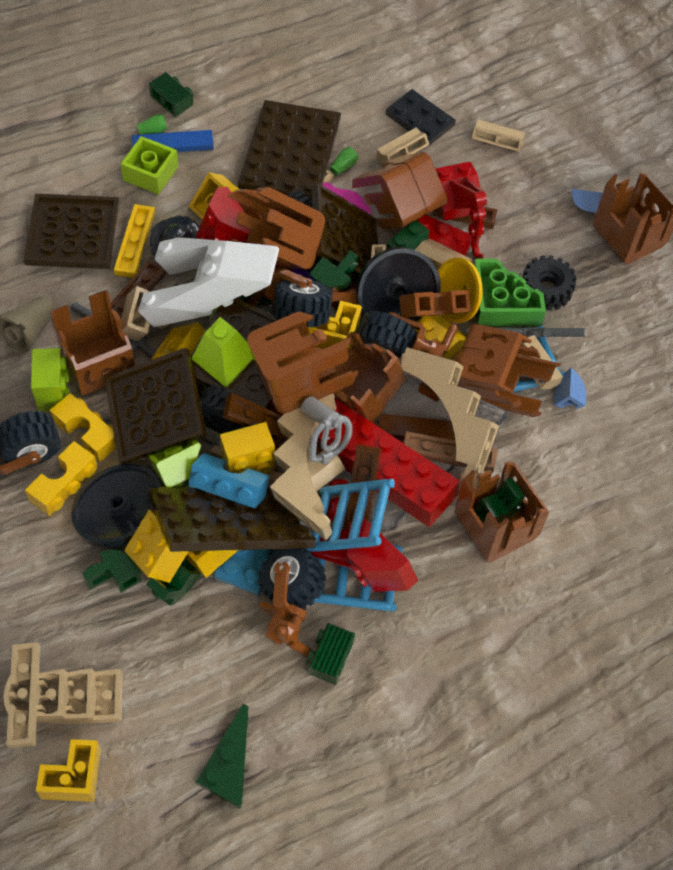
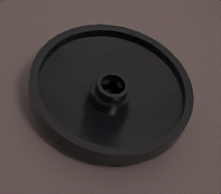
M407 247L389 248L376 254L363 267L356 284V303L362 306V317L368 311H378L387 314L393 312L401 317L399 296L423 292L441 293V282L436 267L422 253ZM414 317V318H406V319H409V320L418 322L422 317Z
M119 464L104 469L89 479L76 495L71 511L74 528L81 538L93 546L113 548L126 545L132 539L149 510L154 511L148 497L149 489L163 487V485L152 470L139 464Z

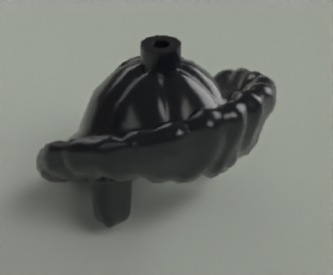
M180 215L158 222L152 228L150 235L151 254L154 255V259L159 243L174 238L197 239L196 234L200 227L197 222L190 217Z

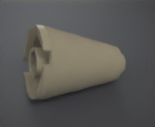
M38 297L1 314L0 340L4 338L8 342L6 346L14 352L23 354L30 350L51 318L49 311L54 310L52 301L45 297Z

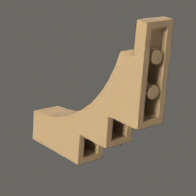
M407 347L405 353L400 358L402 370L425 382L443 402L455 433L456 461L467 465L466 469L461 473L460 482L462 483L463 478L474 470L475 475L472 485L475 488L478 480L476 477L484 471L499 425L474 416L481 395L472 390L457 386L464 366L456 361Z
M333 393L319 399V401L334 411L337 409ZM301 408L285 413L277 421L281 433L288 440L274 452L277 465L286 472L270 488L274 499L323 539L327 540L333 534L330 527L331 521L322 513L324 508L312 484L311 461L309 460L310 438L312 432H314L313 430L319 423L304 414Z

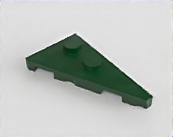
M242 704L196 781L198 786L239 809L242 807L249 706Z

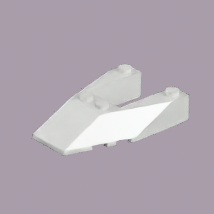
M174 238L159 243L155 260L169 275L198 269L195 280L191 283L144 293L138 312L153 327L208 316L212 314L213 309L221 305L227 307L233 304V299L241 295L247 297L269 286L279 248L270 245L191 238Z

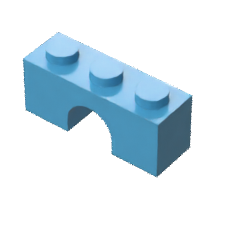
M205 453L192 464L189 486L252 508H256L266 497L269 475L249 468L243 473L228 472L224 470L226 460Z

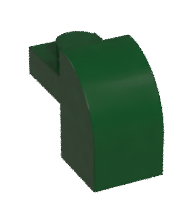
M350 250L338 267L322 257L309 275L311 279L328 286L330 289H344L352 282L347 274L348 272L352 274L359 265L357 263L358 255Z
M511 477L504 480L497 493L482 498L474 512L484 524L486 515L491 511L500 524L505 518L511 519L524 507L521 502L525 495L520 486Z
M120 550L100 552L102 562L99 564L94 563L86 571L82 572L89 590L111 578L120 593L142 582L140 571L128 554Z
M184 559L170 583L150 578L146 585L152 589V594L172 606L191 590L201 573Z

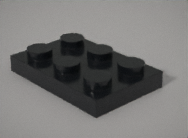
M413 89L386 109L385 114L408 131L417 128L421 133H426L429 141L428 146L455 126L456 119Z

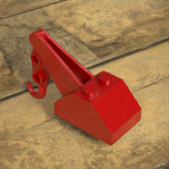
M471 161L436 168L435 170L447 197V204L438 208L443 221L470 216L471 224L468 225V232L471 236V249L476 259H483L484 254L479 252V239L484 234L483 219L486 218L484 206L487 205V196L485 191L480 188L475 168Z
M228 187L216 189L197 231V239L232 241V239H235L242 243H251L247 241L250 229L235 223L238 212H245L236 200L226 196L232 193Z
M336 479L331 481L329 486L349 484V482L344 479ZM340 495L331 499L326 516L330 519L331 523L334 521ZM363 518L359 538L369 536L371 524L365 518ZM352 522L349 524V530H341L339 539H348ZM379 533L381 538L379 546L310 551L316 558L351 569L356 575V580L364 588L368 585L373 591H408L418 582L409 560L381 533ZM322 537L320 538V541L329 540V538L327 540L323 539Z

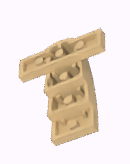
M37 642L12 645L11 675L7 680L4 690V705L8 713L7 747L36 746L37 723L90 724L122 721L123 672L121 669L96 672L92 668L71 672L60 669L39 673L40 645Z

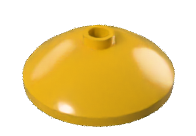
M460 257L450 258L438 269L441 293L469 290L471 312L442 316L452 323H463L470 320L477 313L482 300L483 286L478 270L469 260Z

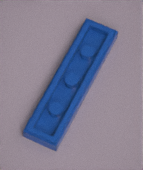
M212 130L132 135V146L142 136L173 148L177 152L214 150Z

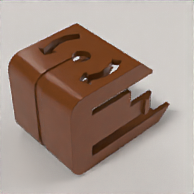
M426 152L395 157L383 163V168L366 172L352 179V188L380 184L383 191L366 193L363 196L367 206L376 205L379 215L393 214V217L376 218V223L382 229L402 228L421 218L422 215H426L447 204L444 189L432 160Z
M643 173L639 174L635 188L633 186L627 188L629 179L614 186L618 176L615 174L605 185L593 221V227L610 244L625 264L632 263L660 249L669 241L673 232V204L651 179ZM646 188H648V189H649V193H647L646 196H645V198H644L645 190H646ZM655 204L658 206L659 212L656 211Z
M270 187L256 189L258 191L257 194L243 189L226 195L233 200L266 214V221L278 226V228L273 227L241 211L238 212L235 222L240 226L250 229L248 242L277 246L279 248L274 269H309L313 266L325 225V218L321 212ZM232 239V242H240L238 240Z
M107 290L88 296L92 315L79 320L71 321L68 305L49 311L58 346L61 349L62 356L67 358V368L70 369V374L81 396L105 388V377L135 366L131 344L127 334H123L120 324H122L118 313L112 310Z
M296 312L251 332L247 338L248 345L259 376L277 412L289 413L301 408L304 400L308 397L313 396L319 400L353 385L358 371L353 372L351 370L320 384L319 382L327 377H332L336 373L334 366L348 360L347 347L351 338L325 349L314 347L328 341L323 330H315L313 333H309L307 321L314 318L313 315Z
M472 324L462 345V351L456 362L464 366L457 386L472 390L481 395L479 405L537 417L542 413L538 411L542 401L513 394L520 376L549 382L555 368L560 367L561 363L538 359L541 356L534 346H530V348L520 346L521 342L530 344L532 342L531 339L521 333Z
M350 332L345 338H351L349 344H352L351 349L347 347L349 358L347 361L334 366L336 373L330 378L327 377V379L331 380L351 370L353 372L358 371L353 385L333 394L337 400L374 423L387 406L388 401H391L406 381L398 357L389 349L385 351L375 343L371 347L367 344L364 345L358 333ZM385 352L387 353V356H388V358H389V363H388L387 358H386V356H385V354H384ZM322 379V380H320L319 382H320V384H321V383H324V382H326V381H325L324 379Z
M515 462L505 463L501 478L499 474L491 477L492 471L488 470L476 477L478 480L474 488L472 483L475 471L472 470L463 478L454 513L468 534L472 536L474 543L487 562H493L536 539L540 535L549 514V510ZM516 476V483L525 495L521 502L524 507L511 519L505 518L500 524L490 511L486 515L483 524L474 512L480 500L497 493L504 480L511 477L514 479Z

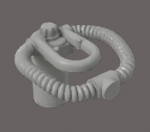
M311 396L304 400L301 407L304 414L319 423L313 430L314 432H312L310 438L309 460L314 463L329 464L330 460L342 452L348 445L352 437V424L348 417L338 414ZM342 423H344L345 435L341 444H339L341 440ZM336 428L334 433L335 440L330 446H327V440L330 439L328 436L329 430ZM323 431L321 448L325 452L316 455L318 434Z

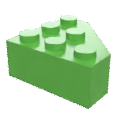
M475 259L474 266L479 272L483 286L481 304L476 313L477 324L489 327L542 326L546 313L544 294L538 289L534 290L528 286L526 280L514 271L511 273L505 269L503 263L499 260Z

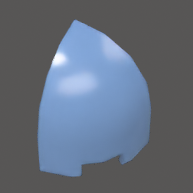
M572 189V198L580 209L588 212H597L602 192Z
M572 368L564 373L561 384L556 386L554 405L564 409L565 405H575V409L586 406L584 383L578 373Z

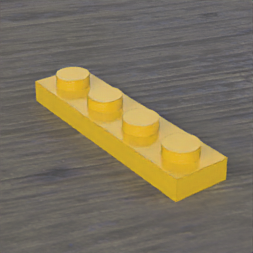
M134 204L114 267V275L133 278L137 273L154 219L155 207Z

